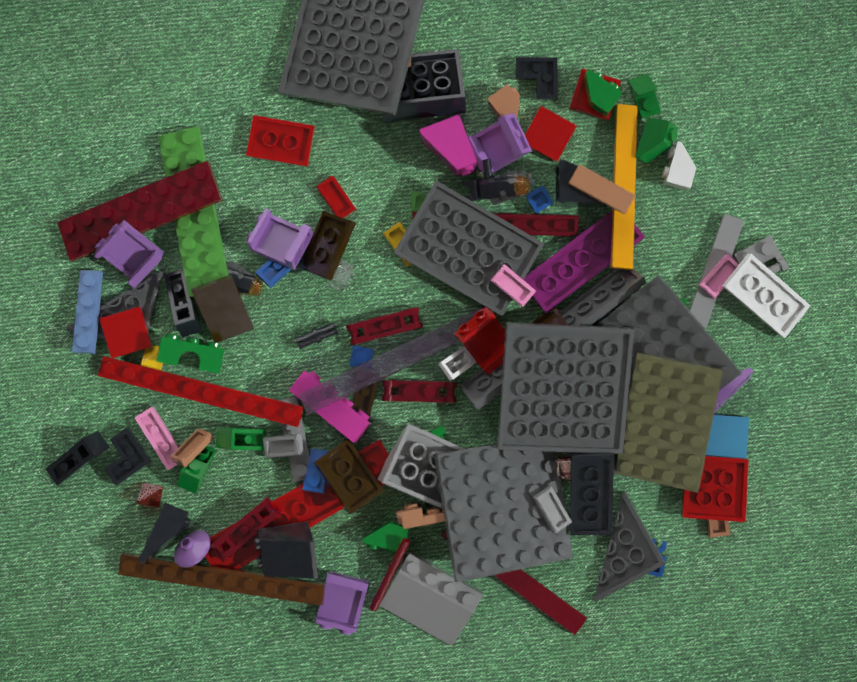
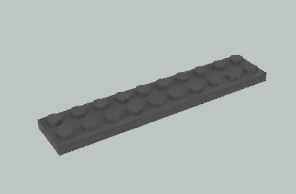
M614 269L559 310L567 325L590 326L599 318L604 317L615 306L621 304L631 294L637 292L647 282L634 269ZM503 363L489 375L481 369L459 386L477 410L487 405L490 400L501 393Z

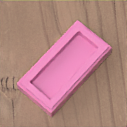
M725 254L698 286L715 299L724 289L722 285L739 264L728 254Z
M505 264L490 280L521 307L536 292L535 289Z

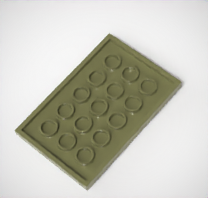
M637 353L627 405L623 454L618 453L615 473L698 492L723 370Z

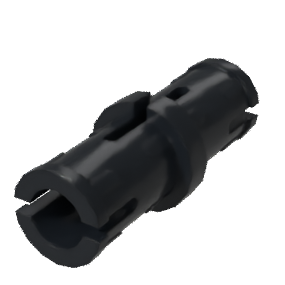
M334 321L318 329L316 327L312 328L311 332L296 336V342L305 340L298 344L299 349L316 342L319 344L322 342L321 340L339 334L337 328L328 331L336 327Z

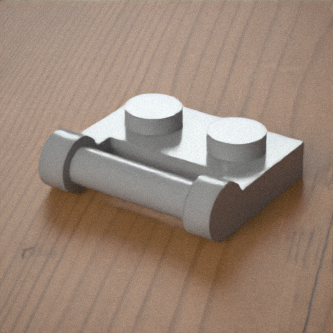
M768 236L733 255L738 264L741 263L748 253L755 256L761 263L774 258L776 263L768 267L773 273L788 269V264L782 257L772 236Z

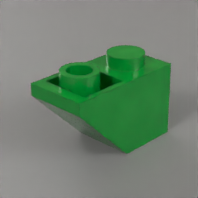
M588 69L584 75L588 105L606 117L623 92L620 91V87L613 82L608 83L602 79L603 75L598 71Z
M206 446L186 468L183 467L181 469L177 486L197 494L217 450Z
M389 521L364 536L362 543H365L367 548L378 550L379 547L386 548V552L395 554L402 538H407L409 528L403 529V524Z

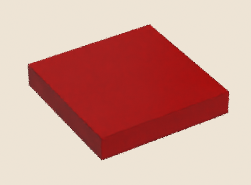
M582 68L569 109L609 121L612 109L605 117L588 105L584 75L587 70ZM603 75L602 79L608 83L613 82L620 87L621 80Z
M540 106L525 137L531 149L557 163L577 125Z
M141 307L100 318L111 359L153 347Z

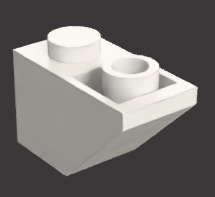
M677 141L668 151L667 158L670 161L668 166H665L663 169V185L688 191L692 186L696 167L682 142Z

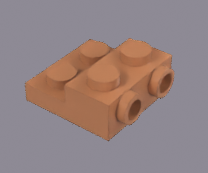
M417 501L405 503L404 507L397 509L398 523L403 524V529L445 521L443 509H439L437 506L428 507L427 511L423 512L422 504L417 505Z

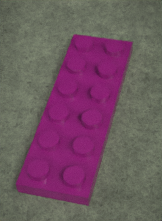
M612 211L525 276L524 281L536 290L532 297L545 313L611 264ZM634 223L635 246L645 236Z

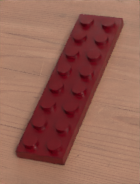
M205 161L61 220L57 224L69 260L74 262L96 253L97 249L95 246L102 238L106 240L109 237L108 232L115 224L120 225L123 220L143 234L219 203L223 199L209 161Z

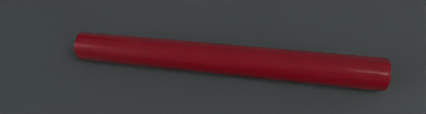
M402 538L369 607L374 612L378 610L409 546L410 541L407 538Z

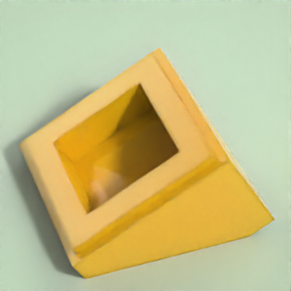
M159 346L145 349L141 366L161 371L163 363L156 362Z

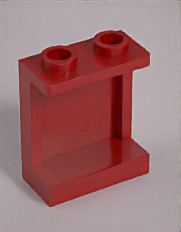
M485 307L479 310L467 323L462 324L454 334L483 371L489 375L503 363L506 331L495 318L496 316Z

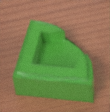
M412 191L411 213L418 212L426 198L416 191Z

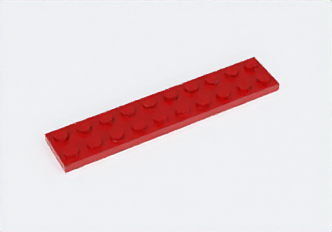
M379 439L361 449L358 453L379 484L383 486L385 483L379 481L378 477L389 454ZM303 483L270 502L281 513L264 528L308 521L311 528L344 507L328 484L326 485L325 494L304 491ZM264 508L259 512L263 518L269 515ZM237 522L211 536V544ZM258 533L224 562L219 558L221 555L210 547L205 555L210 566L238 570L257 559L256 556H260V550L256 551L254 538L258 537ZM226 541L222 543L227 550L231 547Z

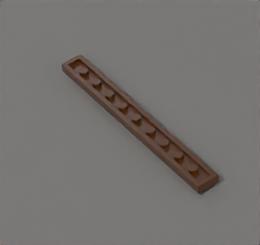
M120 554L118 575L321 606L324 604L326 583L286 577H267L263 573L203 564L180 567L174 560L156 557L142 565L138 562L140 555Z

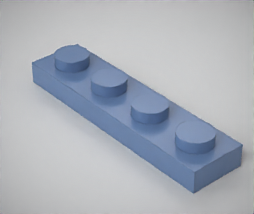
M80 270L72 352L75 354H95L103 280V272Z

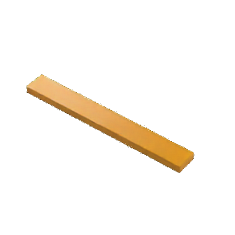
M617 104L615 106L613 183L635 195L638 106ZM635 197L625 215L612 208L611 268L633 269Z

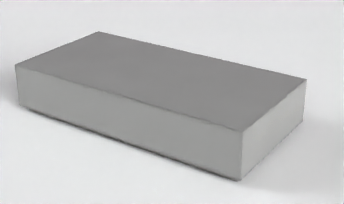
M301 433L263 437L265 458L304 454Z
M548 486L532 497L552 533L556 534L572 523L552 486Z

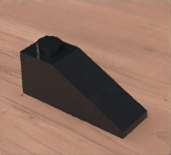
M184 269L165 274L174 324L183 338L202 332L194 298L188 295Z
M96 431L82 438L49 465L46 470L58 486L98 458L110 447L99 431Z
M165 502L138 559L139 564H146L179 537L183 530L186 531L191 522L189 512Z

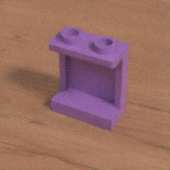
M514 113L501 116L496 123L468 137L477 160V166L483 175V159H491L492 173L532 151Z
M266 208L263 214L261 213L258 216L255 229L248 234L247 245L251 252L295 270L313 237L312 229L308 225L303 224L300 227L274 216Z
M123 220L120 225L115 224L108 232L109 237L106 240L102 238L95 246L97 249L95 257L97 259L100 256L104 257L129 277L128 284L135 288L161 261L164 251Z
M329 571L325 581L324 604L319 606L315 623H318L319 627L323 629H331L333 627L339 629L340 633L351 635V632L356 633L369 581Z

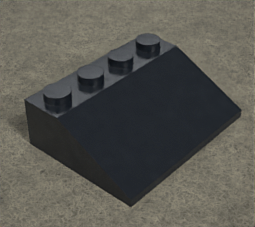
M459 50L411 54V67L407 69L396 115L382 113L383 122L466 113V99Z

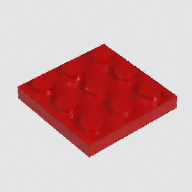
M705 456L699 491L693 492L683 489L681 517L746 522L749 459Z

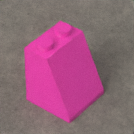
M459 115L419 130L420 140L456 176L461 174L464 177L474 173L473 170L476 169L477 160Z

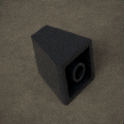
M560 159L556 165L555 207L605 208L606 204L568 184L578 166Z
M308 521L257 529L258 537L254 538L256 551L260 550V556H256L258 569L262 568L264 576L318 578L315 543Z

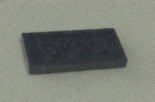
M571 453L569 517L572 523L569 524L570 535H612L613 453Z

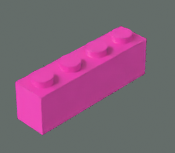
M304 370L289 391L349 440L357 443L372 424L368 421L370 417L361 409L358 412L353 409L352 406L354 404L346 397L341 399L337 396V390L330 384L326 386L320 382L321 377L314 371L309 373Z

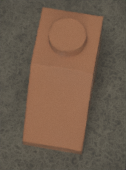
M507 84L487 98V104L498 118L512 113L517 118L520 94L514 87L511 88Z

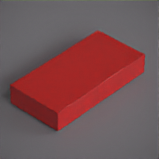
M333 175L316 186L335 215L345 218L357 210Z

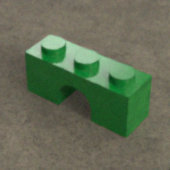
M167 333L166 337L160 338L156 362L178 366L180 356L184 352L192 351L196 353L199 359L198 370L220 374L224 349L220 348V344L208 342L207 345L199 344L200 340L187 338V341L178 340L179 336Z

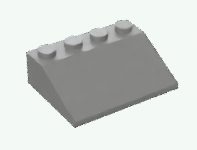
M407 423L386 459L378 480L443 509L435 454L463 450L464 448Z
M409 550L379 606L453 646L483 596V592L466 581L454 582L453 574Z

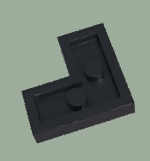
M516 57L515 80H536V100H557V57Z
M129 427L110 439L121 457L104 469L117 486L152 462Z

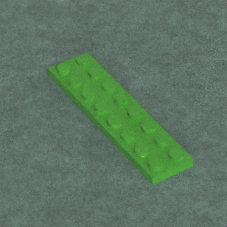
M196 126L158 136L166 177L206 161L199 127ZM215 204L174 221L188 295L191 298L194 297L192 288L228 276Z

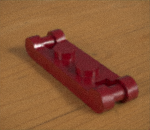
M415 307L346 325L347 332H350L351 346L422 328V321L418 317V313H420L419 308ZM410 316L411 324L406 325L404 317ZM363 328L365 336L359 337L357 329Z
M382 380V386L384 387L382 401L456 403L457 400L455 396L457 382ZM392 387H399L398 395H392ZM440 388H446V396H440Z
M268 497L210 545L213 550H216L221 555L219 558L223 562L257 534V529L264 528L281 513L271 505L270 502L272 501ZM263 508L269 514L266 518H263L259 513ZM224 541L231 546L228 550L222 545Z

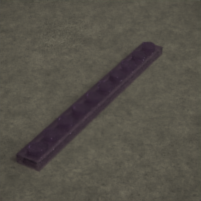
M485 306L298 394L307 414L309 415L459 343L460 341L454 333L462 324L471 320L479 310L484 309Z

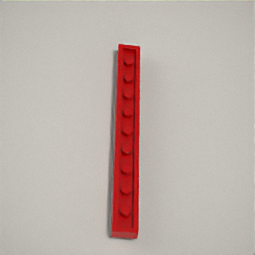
M107 356L102 357L98 373L99 377L299 427L304 409L303 406L152 369L115 358L111 359V357Z

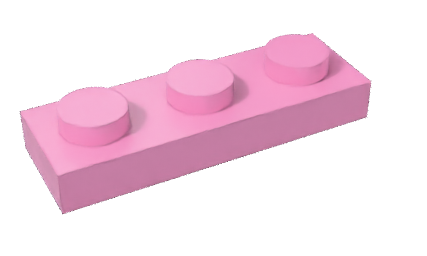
M153 406L136 416L137 423L166 469L169 471L178 464L174 463L170 456L179 446L155 407Z

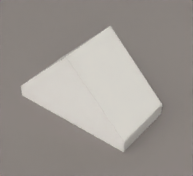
M463 346L438 365L451 381L474 365L476 361Z

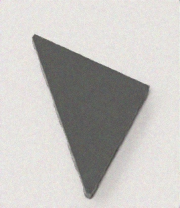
M157 272V274L139 283L135 288L132 287L130 290L101 306L97 338L105 339L100 318L136 307L142 308L149 332L164 272ZM75 322L66 326V330L74 332Z
M626 492L621 496L597 591L594 596L595 602L666 564Z

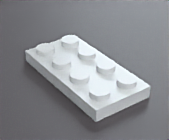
M750 253L745 256L722 285L782 338H786L811 306Z

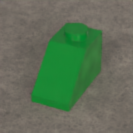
M647 118L635 157L642 163L648 164L669 150L677 138L678 127L667 120Z
M217 427L216 448L264 450L263 437H265L266 430Z

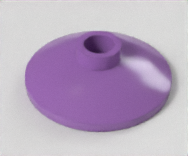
M196 530L184 536L175 548V563L180 567H190L201 561L210 548V536L203 530Z

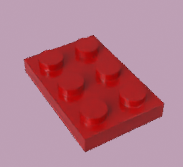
M253 115L246 156L308 168L315 126Z

